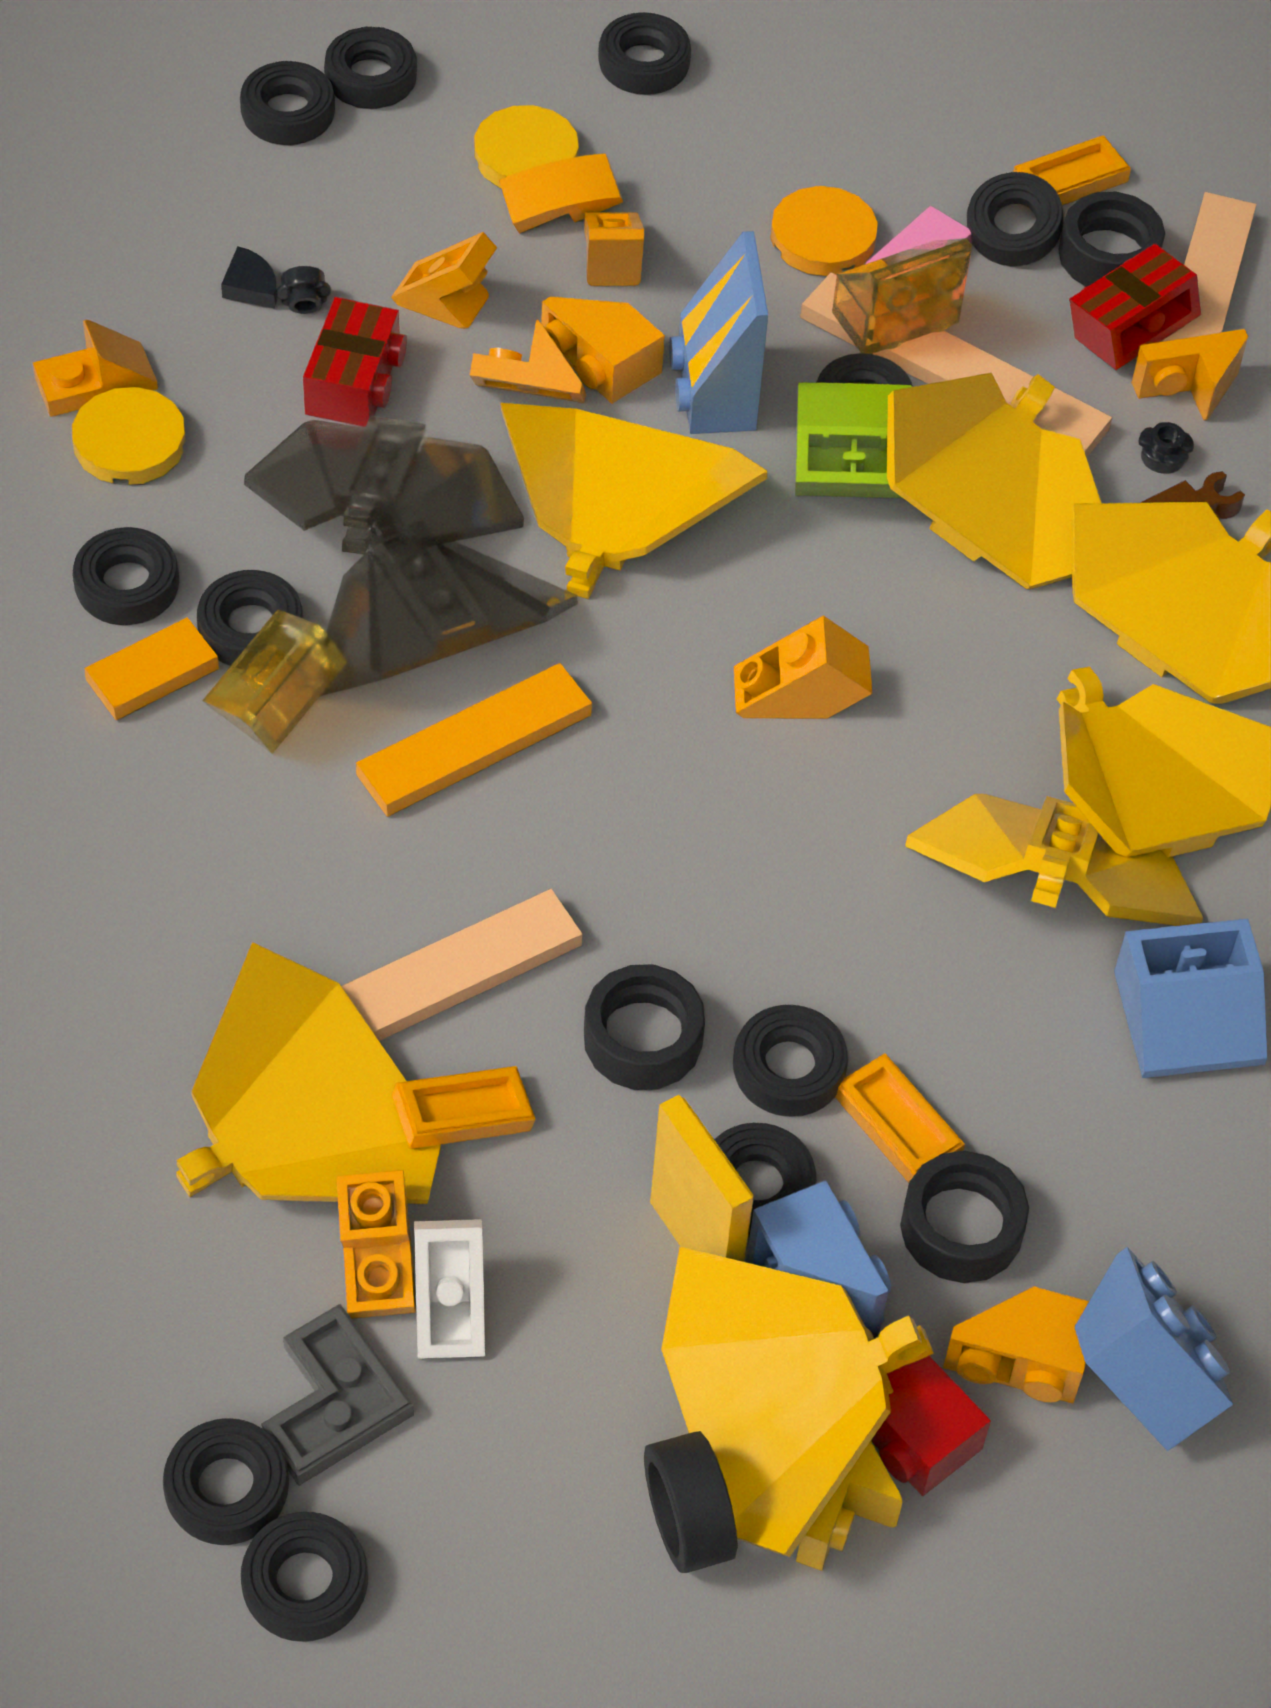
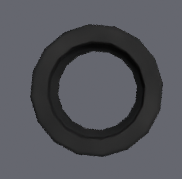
M1117 191L1096 192L1076 201L1067 211L1058 248L1061 265L1071 278L1087 287L1151 245L1157 244L1162 248L1165 229L1162 218L1154 208L1136 196ZM1111 230L1125 234L1135 240L1141 249L1130 253L1113 254L1098 250L1087 243L1082 236L1093 231Z
M654 964L628 965L610 972L593 987L585 1005V1051L594 1068L609 1081L633 1090H658L680 1081L695 1067L703 1047L705 1016L704 1004L689 981L676 971ZM632 1003H651L666 1008L681 1022V1034L679 1039L671 1046L658 1051L639 1052L623 1047L611 1038L607 1033V1020L616 1009Z
M970 1151L943 1153L922 1164L908 1184L900 1222L904 1244L919 1266L941 1279L960 1283L988 1280L1007 1269L1020 1251L1027 1225L1029 1204L1024 1186L1011 1169L991 1156ZM963 1189L977 1192L992 1201L1003 1217L1002 1229L996 1238L987 1243L966 1245L952 1242L937 1233L927 1221V1203L933 1196L942 1191Z
M696 1431L646 1445L644 1468L649 1497L664 1546L676 1569L680 1573H689L735 1559L738 1541L733 1508L719 1462L704 1434L701 1431Z

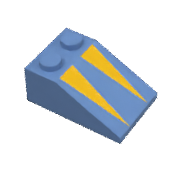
M754 231L741 233L680 313L679 336H673L669 339L671 370H680L682 377L676 378L675 381L676 407L678 412L687 411L690 434L756 431L768 310Z

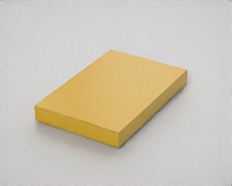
M679 1094L659 1104L650 1203L680 1247L744 1262L754 1195L689 1103Z

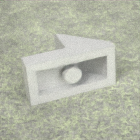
M482 1219L414 1221L418 1359L485 1356Z

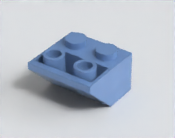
M1248 918L1125 932L1114 974L1142 1078L1265 1065L1267 1061L1264 970Z
M825 1180L754 1209L746 1263L841 1285L848 1292L865 1327L871 1331L873 1338L879 1337L881 1324L884 1322L887 1296L891 1292V1283L887 1270L877 1255L869 1256L858 1238L860 1236L859 1224L849 1203L845 1200L838 1202Z
M1126 1247L1115 1256L1074 1328L1085 1363L1157 1441L1169 1451L1233 1405L1224 1381V1377L1230 1374V1370L1220 1353L1211 1344L1217 1337L1204 1315L1194 1305L1184 1310L1173 1298L1177 1291L1161 1267L1154 1261L1145 1266Z

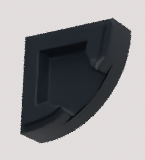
M237 246L221 283L222 298L275 309L277 289L273 269L257 253Z

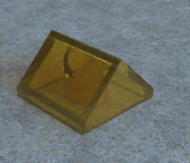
M277 609L202 701L273 754L347 664V660L326 631L318 624Z

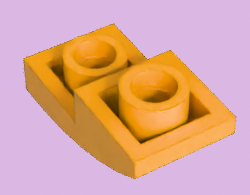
M593 154L558 160L512 174L499 180L512 223L519 234L569 213L575 223L585 219V212H601L623 203L616 178L606 154Z
M396 1170L337 1176L340 1241L344 1250L348 1315L351 1319L417 1313L404 1171Z

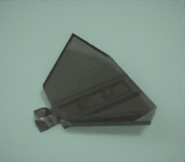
M370 416L366 427L319 420L307 421L300 425L244 475V485L303 531L338 516H344L343 526H347V532L342 540V552L365 555L370 543L374 521L387 523L419 549L513 530L524 526V516L489 451L478 444L425 437L426 424L377 416Z
M387 500L365 507L366 516L374 525V527L368 529L369 539H366L368 551L342 577L310 684V699L381 681L545 623L577 605V595L456 541L428 534L420 521L403 526Z

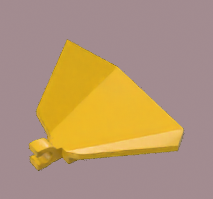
M992 372L893 390L888 395L887 480L890 489L931 518L933 521L929 529L972 561H976L982 556L1025 589L1038 588L1071 578L1074 503H1101L1081 439L1041 429L1033 423L1036 415L1049 400L1055 386L1037 374L1031 379L1028 388L1022 386L1017 390L1011 404L1006 402Z
M500 403L504 422L538 527L566 546L567 557H570L565 566V574L572 576L567 584V594L589 599L604 566L621 571L627 559L650 553L767 479L766 469L734 448L576 408Z
M1207 502L1074 503L1072 509L1073 601L1119 635L1117 641L1119 647L1161 678L1169 672L1211 704H1224L1271 689V562H1266L1262 559L1271 552V512L1268 509L1265 510L1238 542L1227 533Z
M1091 667L1071 670L1067 679L1076 688L1061 690L1056 698L1061 705L1059 708L1064 792L1115 853L1128 858L1162 850L1166 857H1172L1211 848L1220 836L1263 827L1271 808L1270 726L1155 684L1148 686L1117 706L1107 707L1103 701L1102 683Z
M973 794L907 836L905 847L984 883L1024 870L1038 872L1039 876L1031 901L1056 908L1063 882L1067 880L1077 883L1107 917L1173 926L1200 924L1203 921V916L1173 856L1166 857L1162 850L1128 858L1115 853L1076 805L1071 802L1046 796L1042 809H1038L988 794Z
M252 942L192 1088L191 1096L208 1129V1137L213 1145L211 1147L204 1146L177 1160L176 1165L179 1170L176 1172V1178L188 1196L192 1197L232 1172L241 1187L247 1186L260 1200L338 1202L337 1176L403 1170L407 1204H428L441 1145L409 1149L392 1098L395 1084L397 1082H404L406 1079L341 985L326 976Z
M679 1247L661 1350L688 1432L701 1431L709 1441L717 1457L733 1508L737 1540L790 1558L890 1414L889 1394L893 1393V1389L887 1373L921 1360L934 1352L925 1329L921 1325L916 1327L914 1319L909 1315L886 1326L880 1332L879 1337L874 1339L871 1331L865 1327L848 1292L841 1285Z

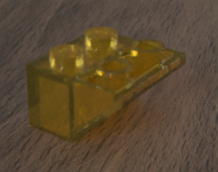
M967 238L934 240L837 274L832 308L833 315L858 350L866 354H873L884 349H894L912 339L932 332L946 330L951 325L959 323L972 244Z

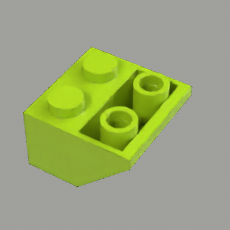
M798 382L795 496L902 498L890 489L887 480L888 395L893 390L909 388L911 385Z

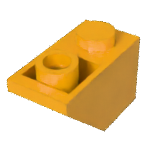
M552 296L542 301L541 324L569 365L578 373L582 382L587 387L596 389L611 404L662 373L665 335L629 303Z
M824 615L733 666L736 714L742 718L827 719L873 694L869 646Z
M1033 1286L954 1326L943 1368L955 1371L962 1378L973 1383L991 1384L995 1382L1021 1389L1026 1395L1038 1401L1057 1402L1061 1400L1073 1404L1086 1364L1074 1327L1089 1301Z

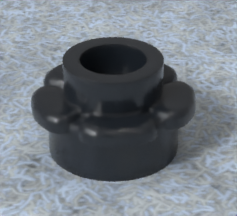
M297 266L286 270L281 275V286L277 289V297L281 299L282 303L289 306L292 312L299 314L316 312L327 301V296L331 294V287L325 282L324 272L312 266Z
M1160 422L1154 428H1145L1140 433L1138 440L1139 445L1142 446L1141 459L1145 466L1161 474H1170L1180 470L1184 463L1188 461V453L1193 452L1194 442L1190 434L1184 432L1179 425L1171 422Z

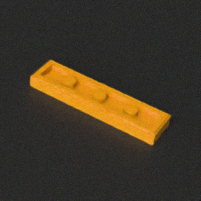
M558 663L356 762V775L388 817L591 716L592 702L562 664Z

